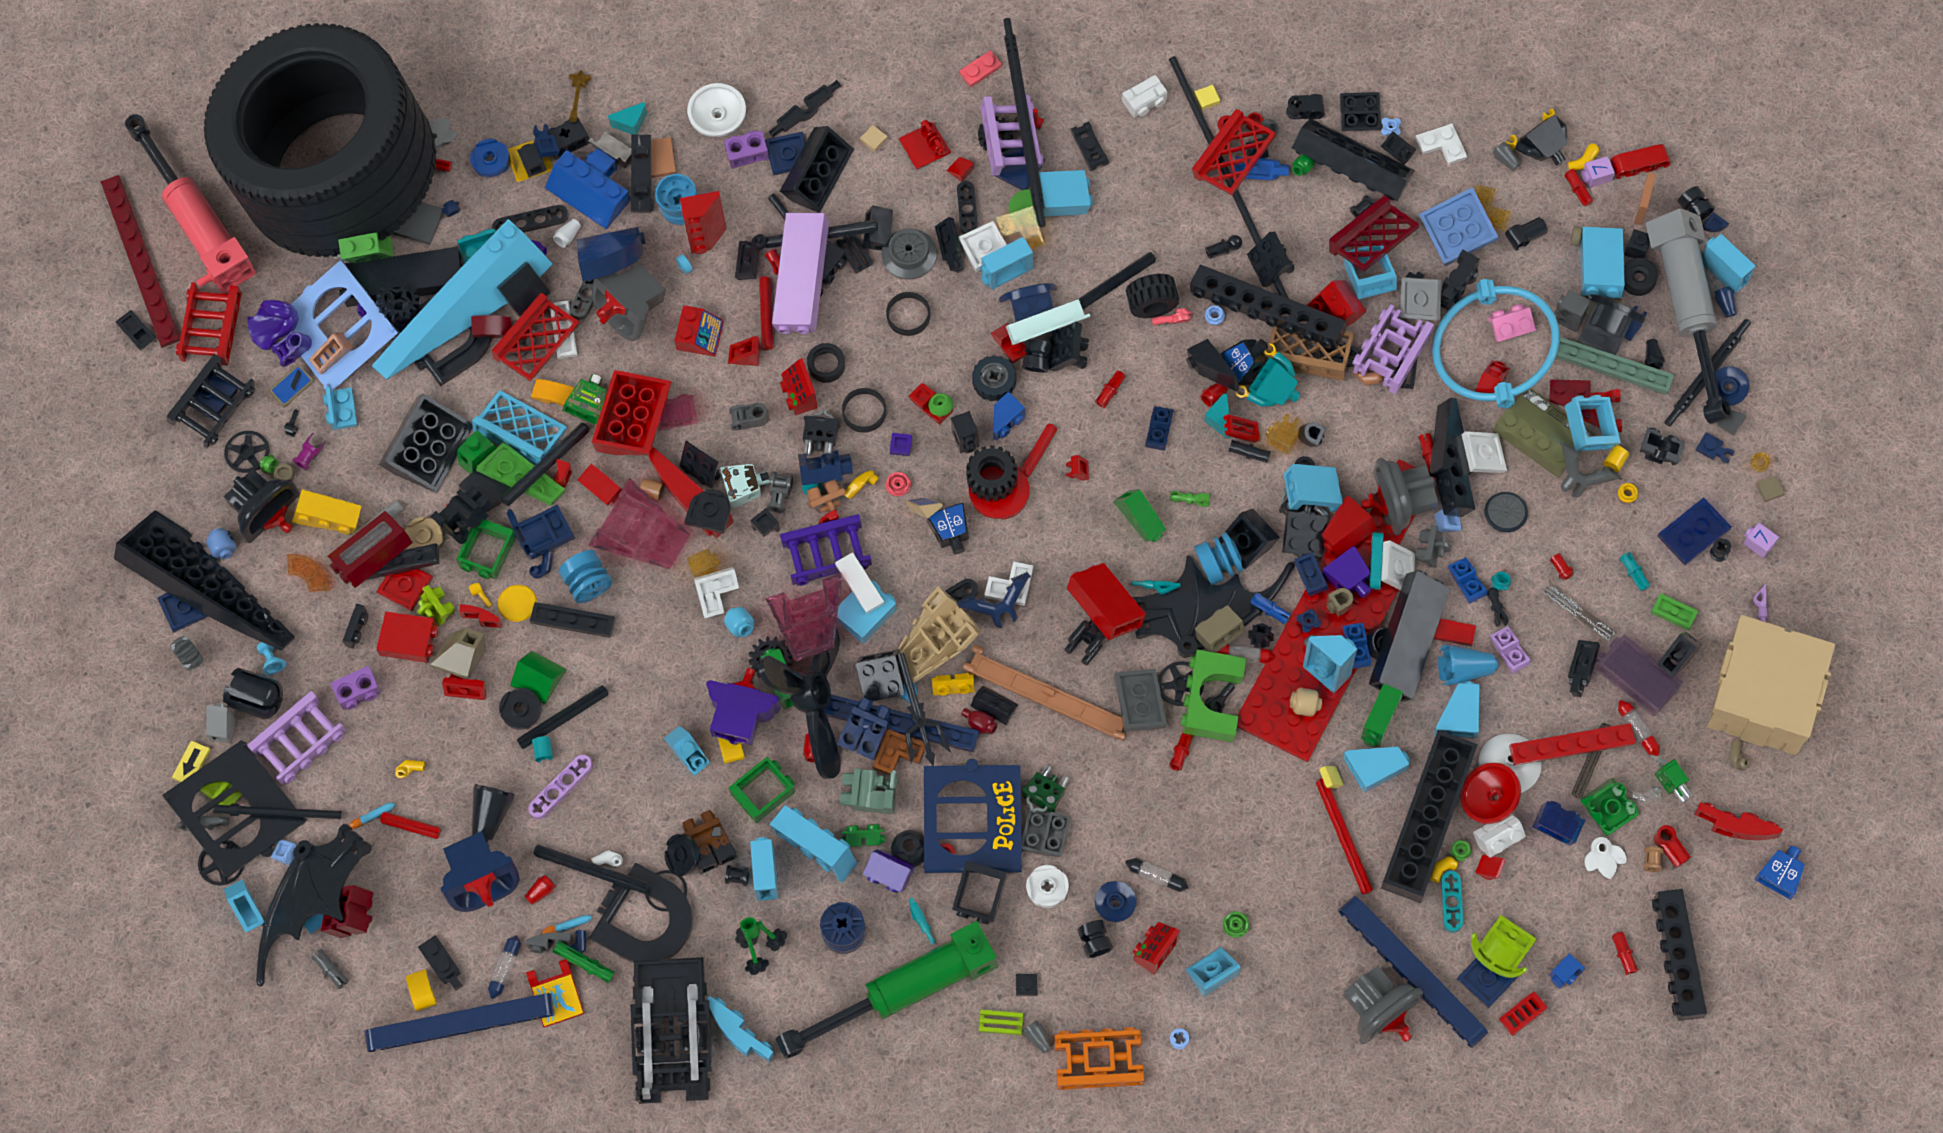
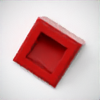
M958 157L947 169V172L962 182L974 170V163L965 158Z
M1482 855L1476 869V874L1487 880L1498 879L1505 864V859L1494 856L1490 858L1487 855Z

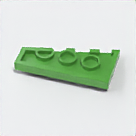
M503 442L477 466L476 471L512 487L534 465ZM544 473L524 494L552 506L565 493V489Z

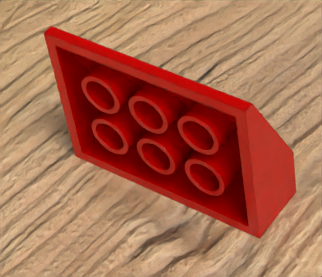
M614 370L591 441L596 452L611 455H650L672 381Z

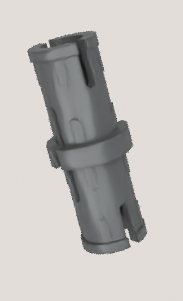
M322 949L318 950V955L314 953L312 960L323 970V975L325 977L328 976L337 988L341 989L343 986L339 979L346 985L349 982L348 978L338 969L336 962H332Z

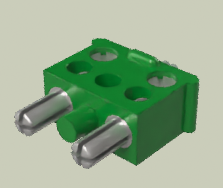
M1658 757L1660 769L1654 775L1669 795L1674 792L1681 803L1686 802L1692 796L1685 785L1689 779L1678 765L1676 759L1667 763L1666 760Z

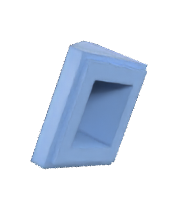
M1443 509L1434 514L1439 532L1462 530L1460 517L1444 515Z
M280 840L271 858L289 866L295 858L293 851L297 845L286 840Z

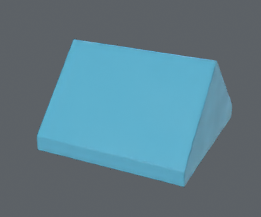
M1220 947L1185 970L1204 997L1238 976L1241 967Z

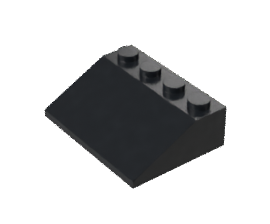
M422 393L416 397L378 465L396 476L437 493L457 457L458 448L466 441L473 425L468 420Z

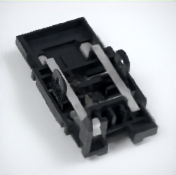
M704 957L634 961L633 1000H635V1004L630 1005L632 1074L637 1076V1082H635V1101L639 1102V1104L661 1103V1091L686 1090V1101L709 1100L708 1091L711 1090L708 1072H712L711 1018L709 1010L710 1001L705 998L707 996V983H705ZM664 1017H669V1035H665V1028L662 1025L651 1026V1023H664ZM674 1017H678L679 1022L689 1021V1024H681L679 1026L680 1035L674 1034ZM705 1020H707V1024H705V1023H696V1021H705ZM635 1024H643V1026L636 1027L635 1029ZM665 1041L670 1042V1059L665 1060V1055H652L665 1053ZM674 1041H680V1050L682 1052H690V1054H680V1059H675ZM636 1048L637 1052L639 1054H644V1056H636ZM708 1050V1053H698V1051Z

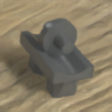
M1431 525L1430 530L1420 531V542L1428 545L1427 548L1417 549L1416 558L1418 561L1426 562L1429 567L1436 568L1437 558H1443L1444 552H1450L1451 545L1446 543L1447 537L1442 536L1436 525Z

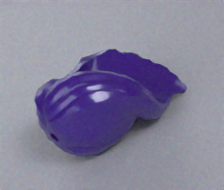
M264 300L257 314L253 317H248V331L252 341L259 348L269 350L278 338L284 337L295 330L299 317L297 310L287 301Z

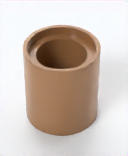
M643 478L639 495L659 501L661 499L659 497L660 493L664 490V483Z

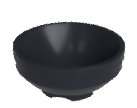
M915 830L900 832L891 844V855L915 867L921 865L924 862V836ZM908 840L916 844L915 849L910 852L903 848L904 843Z

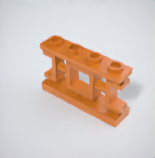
M1135 1027L1123 1028V1031L1105 1028L1101 1030L1102 1032H1093L1090 1029L1081 1030L1080 1033L1071 1034V1031L1058 1032L1059 1034L1054 1035L1055 1051L1066 1050L1067 1069L1056 1070L1057 1089L1144 1085L1143 1065H1132L1131 1047L1141 1046V1030H1136ZM1134 1039L1126 1040V1052L1114 1053L1113 1041H1104ZM1067 1042H1083V1054L1071 1055L1070 1043ZM1109 1048L1110 1067L1089 1068L1088 1049ZM1115 1061H1127L1128 1073L1111 1074L1115 1073ZM1084 1063L1086 1076H1072L1071 1064Z

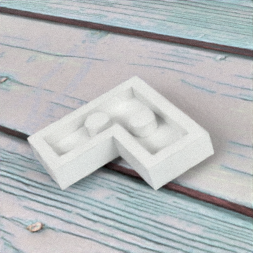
M1453 124L1416 135L1415 137L1422 155L1441 149L1448 165L1467 159L1466 152Z
M1013 562L1009 580L989 576L985 598L1002 601L1007 593L1006 587L1012 584L1011 578L1026 573V571L1032 577L1034 566ZM1031 577L1028 578L1015 604L1025 606Z
M731 567L694 578L704 618L724 613L720 593L739 588L734 568Z

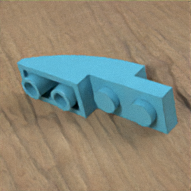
M709 996L707 1000L710 1001L711 1013L728 1041L744 1056L748 1057L753 1051L770 1063L774 1057L773 1047L764 1040L762 1042L756 1040V1035L749 1029L745 1028V1030H742L745 1022L743 1020L744 1016L735 1009L729 1010L725 1007L727 1004L718 997L714 999Z

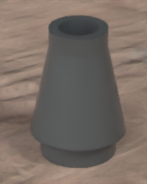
M1502 142L1492 152L1495 155L1494 158L1510 168L1511 171L1521 164L1510 145Z
M1037 1020L1023 1030L1026 1034L1025 1037L1039 1048L1042 1053L1053 1046L1042 1023L1039 1024Z

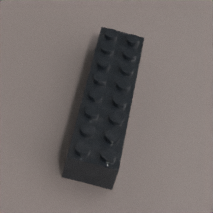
M1440 730L1437 731L1381 889L1418 903L1422 902L1478 744Z

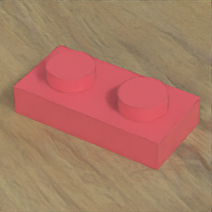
M990 50L961 69L959 74L972 87L1000 69L1002 63Z

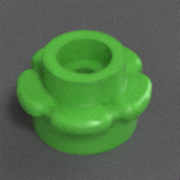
M272 454L264 456L260 461L261 471L270 474L274 473V469L279 464L278 459L274 458Z
M1465 841L1454 842L1450 849L1452 857H1455L1458 861H1464L1466 858H1469L1471 855L1470 845Z

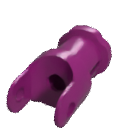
M314 433L306 439L299 455L292 459L295 465L304 470L309 469V463L314 457L318 456L325 444L324 441L320 448L313 447L309 440Z

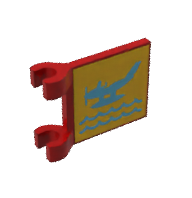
M566 959L558 961L562 974L542 981H538L534 970L526 972L533 996L552 993L555 1015L541 1019L544 1028L585 1014L569 962Z

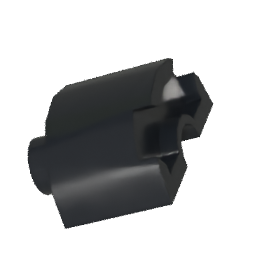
M1647 427L1640 448V453L1644 452L1646 454L1645 459L1658 464H1662L1663 461L1671 462L1672 466L1678 464L1685 442L1673 435L1664 437L1660 434V430Z

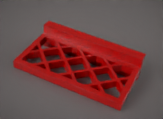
M1235 109L1192 167L1194 178L1200 182L1204 180L1232 196L1276 137V132L1243 115L1242 111ZM1246 123L1252 126L1253 131L1241 133V128ZM1262 133L1269 135L1266 140L1257 142L1256 135ZM1254 136L1255 143L1244 145L1242 138ZM1232 140H1241L1242 146L1230 148L1229 144ZM1257 148L1255 155L1246 157L1245 150ZM1243 151L1244 158L1232 159L1231 153ZM1229 154L1230 161L1219 163L1218 159L1220 156ZM1246 164L1243 171L1235 172L1234 165ZM1232 166L1233 173L1221 175L1220 168ZM1218 169L1219 176L1213 178L1207 176L1209 171ZM1234 178L1235 182L1229 188L1223 184V180Z
M540 293L492 349V357L498 363L501 361L531 382L579 326L580 322L550 302L546 295ZM550 308L556 312V317L544 319V313ZM568 320L572 323L568 329H560L559 321ZM557 322L558 330L546 331L545 323ZM543 323L544 332L532 333L531 328L534 324ZM559 334L557 343L548 344V335ZM545 336L546 344L534 346L533 337ZM531 338L532 346L519 347V342L521 339ZM546 349L547 354L545 357L535 358L534 350ZM532 350L533 359L521 360L520 352ZM518 352V361L506 359L509 353ZM534 363V369L530 374L522 369V364Z

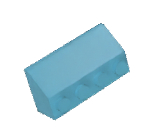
M1341 635L1311 636L1308 639L1303 667L1331 692L1335 693L1351 676L1357 652L1356 645L1348 638L1345 639Z

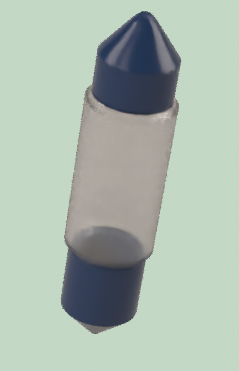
M517 935L507 939L504 949L500 953L488 987L491 999L501 995L504 987L507 985L521 946Z

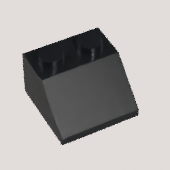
M1253 508L1241 512L1225 531L1234 541L1241 556L1244 569L1268 552L1280 538ZM1221 536L1218 540L1222 544L1224 540Z

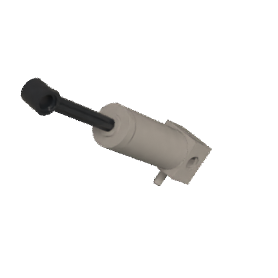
M1680 208L1646 222L1651 248L1661 252L1679 334L1685 337L1694 336L1708 396L1706 405L1703 407V413L1709 424H1715L1730 418L1732 412L1729 403L1723 397H1720L1706 338V333L1717 327L1699 244L1706 242L1700 216Z

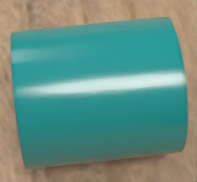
M542 736L532 740L536 762H542L541 760L549 759L550 761L554 758L550 737Z

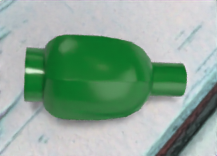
M1304 154L1299 155L1292 163V171L1297 176L1306 175L1314 167V159Z

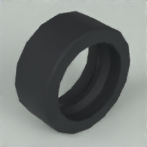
M821 343L814 346L807 356V366L810 375L816 381L822 383H831L838 380L845 370V358L842 350L831 343ZM823 353L833 354L838 360L837 367L831 372L823 373L818 371L814 365L818 355Z

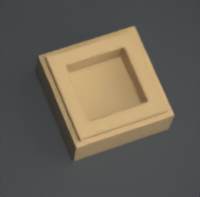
M874 125L860 137V141L874 152L888 139Z

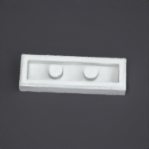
M569 300L553 303L571 315ZM550 309L551 318L556 317V312ZM568 320L559 321L560 329H568L572 325ZM552 322L553 330H558L557 322ZM574 331L556 351L558 359L578 356ZM559 334L554 335L555 343L559 340Z
M853 552L835 562L836 567L866 614L884 605L883 599Z

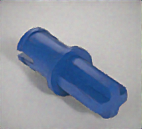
M1258 593L1251 599V604L1264 611L1266 616L1270 615L1282 624H1285L1288 620L1286 617L1289 618L1291 613L1277 606L1275 601L1271 602Z

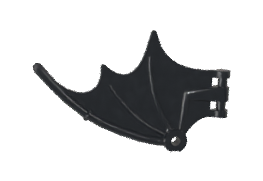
M1187 555L1185 569L1178 581L1175 582L1180 583V587L1163 595L1155 593L1143 597H1132L1138 605L1145 604L1146 609H1142L1146 613L1143 624L1149 623L1151 628L1144 629L1142 624V627L1135 631L1136 639L1161 635L1171 640L1177 646V652L1182 658L1186 659L1195 656L1197 650L1205 649L1197 640L1195 628L1200 622L1206 621L1218 609L1228 605L1243 621L1245 627L1257 616H1261L1263 612L1251 604L1252 597L1258 593L1272 601L1293 571L1294 564L1289 562L1278 580L1269 588L1261 592H1249L1241 585L1238 574H1235L1228 582L1222 585L1211 586L1210 582L1201 575L1191 556ZM1189 645L1191 648L1185 649L1184 646Z
M348 824L341 825L335 839L327 844L315 846L307 840H302L294 848L293 854L295 858L285 872L273 897L265 922L262 924L263 929L259 944L256 983L259 987H262L265 983L268 953L275 940L281 935L289 934L297 941L300 940L305 922L313 915H327L344 921L340 905L343 886L359 860L372 850V846L364 841L356 831H352Z

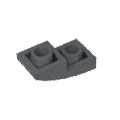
M546 933L527 939L526 945L531 949V952L542 954L543 951L550 950L551 943L555 947L558 941L571 946L573 937L571 933Z

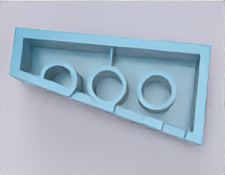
M785 805L769 824L774 833L796 849L800 846L799 850L811 860L815 857V861L825 871L829 873L832 870L837 877L836 879L843 883L858 864L849 850L850 845L843 839L839 841L835 839L834 834L828 829H820L813 819L808 818L807 820L802 817L803 814L794 807L790 809Z

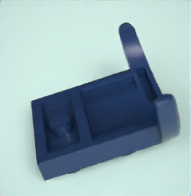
M1054 283L1031 285L1007 292L999 297L1000 303L1007 300L1011 301L1015 322L1053 309L1050 291L1057 290V287ZM1057 328V329H1055V330H1052V331H1049V332L1044 333V334L1053 333V332L1059 330V328Z
M558 505L521 523H518L512 509L507 510V515L515 535L529 560H534L575 539Z

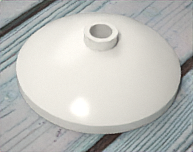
M714 83L703 86L692 95L688 103L687 113L691 125L699 133L709 137H722L733 133L741 126L746 115V105L744 98L738 90L726 84ZM720 114L721 117L715 118V115Z
M1501 734L1493 737L1483 746L1478 759V767L1487 763H1501L1511 768L1520 780L1521 793L1527 791L1536 783L1541 773L1542 764L1540 761L1514 766L1513 763L1508 761V758L1511 757L1510 744L1529 741L1516 734Z

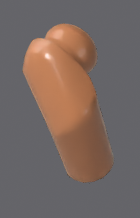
M1361 372L1353 373L1365 385L1379 384L1384 379V376L1376 372H1368L1365 376H1362Z

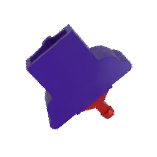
M751 668L746 669L742 681L725 684L709 680L706 683L711 703L716 709L710 727L711 735L725 739L733 745H737V743L752 745L758 724L770 721L781 710L778 696L760 692V690L753 686L755 670Z

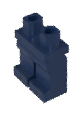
M838 450L832 451L833 454L825 453L820 457L807 458L806 453L798 454L802 486L828 482L835 478L837 481H842V475L853 474L850 454L839 455Z
M862 697L858 705L853 707L837 745L853 752L857 751V754L875 760L891 721L889 720L891 708L880 705L875 714L870 712L873 701Z

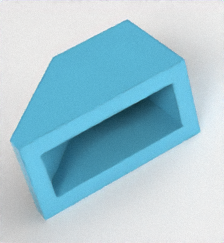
M243 879L224 889L227 901L245 932L264 923L262 915Z

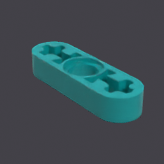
M1377 532L1372 533L1369 588L1373 590H1380L1383 533Z
M1447 871L1441 878L1443 926L1448 932L1456 933L1463 926L1461 878L1455 871ZM1451 876L1453 880H1456L1453 884V891L1445 893V890L1449 891L1450 889L1449 883L1445 882V880H1448V877ZM1448 897H1455L1458 905L1456 907H1449L1446 904V899ZM1446 911L1455 912V921H1459L1455 928L1448 924L1451 920V913L1447 914Z

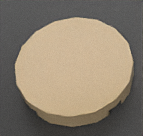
M415 518L405 527L406 533L413 542L407 549L437 543L440 548L443 543V530L431 518Z

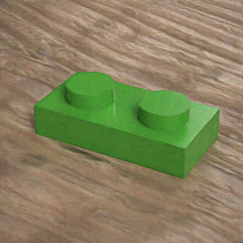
M1661 593L1651 611V614L1689 631L1698 613L1697 610Z

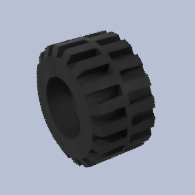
M1150 274L1140 277L1131 282L1126 289L1131 314L1138 318L1158 317L1172 311L1179 305L1180 300L1175 280L1168 274Z
M990 445L989 449H986V446L981 447L982 451L979 452L977 449L974 452V456H970L969 463L966 466L968 487H971L973 494L977 493V498L979 499L985 497V501L994 499L995 502L1001 497L1003 500L1006 498V493L1010 495L1013 492V488L1016 487L1017 463H1015V458L1013 456L1010 457L1008 450L1003 452V448L1000 446L998 449H995L994 445ZM988 467H997L1004 473L997 480H986L980 475Z

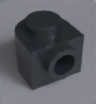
M1316 422L1306 423L1299 427L1297 435L1302 443L1309 447H1315L1322 443L1324 439L1323 433L1326 428Z

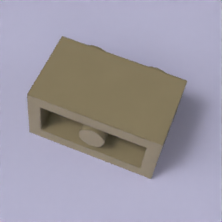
M1228 605L1218 609L1213 616L1206 621L1200 622L1195 628L1197 640L1209 652L1214 653L1245 632L1243 621Z

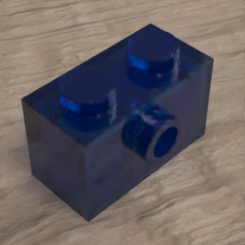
M1547 801L1541 805L1532 828L1571 846L1576 843L1585 819L1581 818L1580 814L1575 811H1567L1561 808V805L1555 801Z

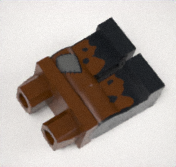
M711 810L701 814L704 824L697 827L693 818L682 822L685 831L683 834L690 835L698 846L699 862L697 868L700 875L718 867L709 847H712L720 866L737 858V854L719 818H716Z

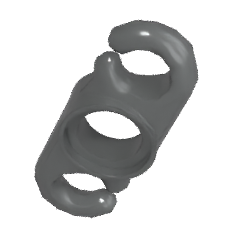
M201 816L198 818L201 825L205 829L208 828V830L220 826L221 823L223 826L230 823L228 818L221 816ZM182 821L177 823L178 829L189 831Z

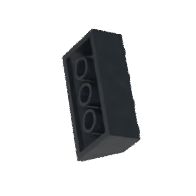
M829 126L814 127L783 183L780 192L790 201L820 213L854 148Z

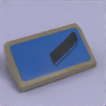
M297 364L270 387L269 392L285 408L310 386L314 380Z

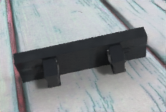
M631 134V213H651V135ZM638 155H645V156H646V158H636V157H637Z

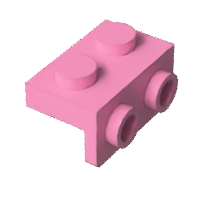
M1523 304L1514 305L1511 307V310L1505 312L1504 310L1494 311L1492 316L1487 317L1488 321L1492 324L1497 342L1536 331L1530 307L1523 306Z

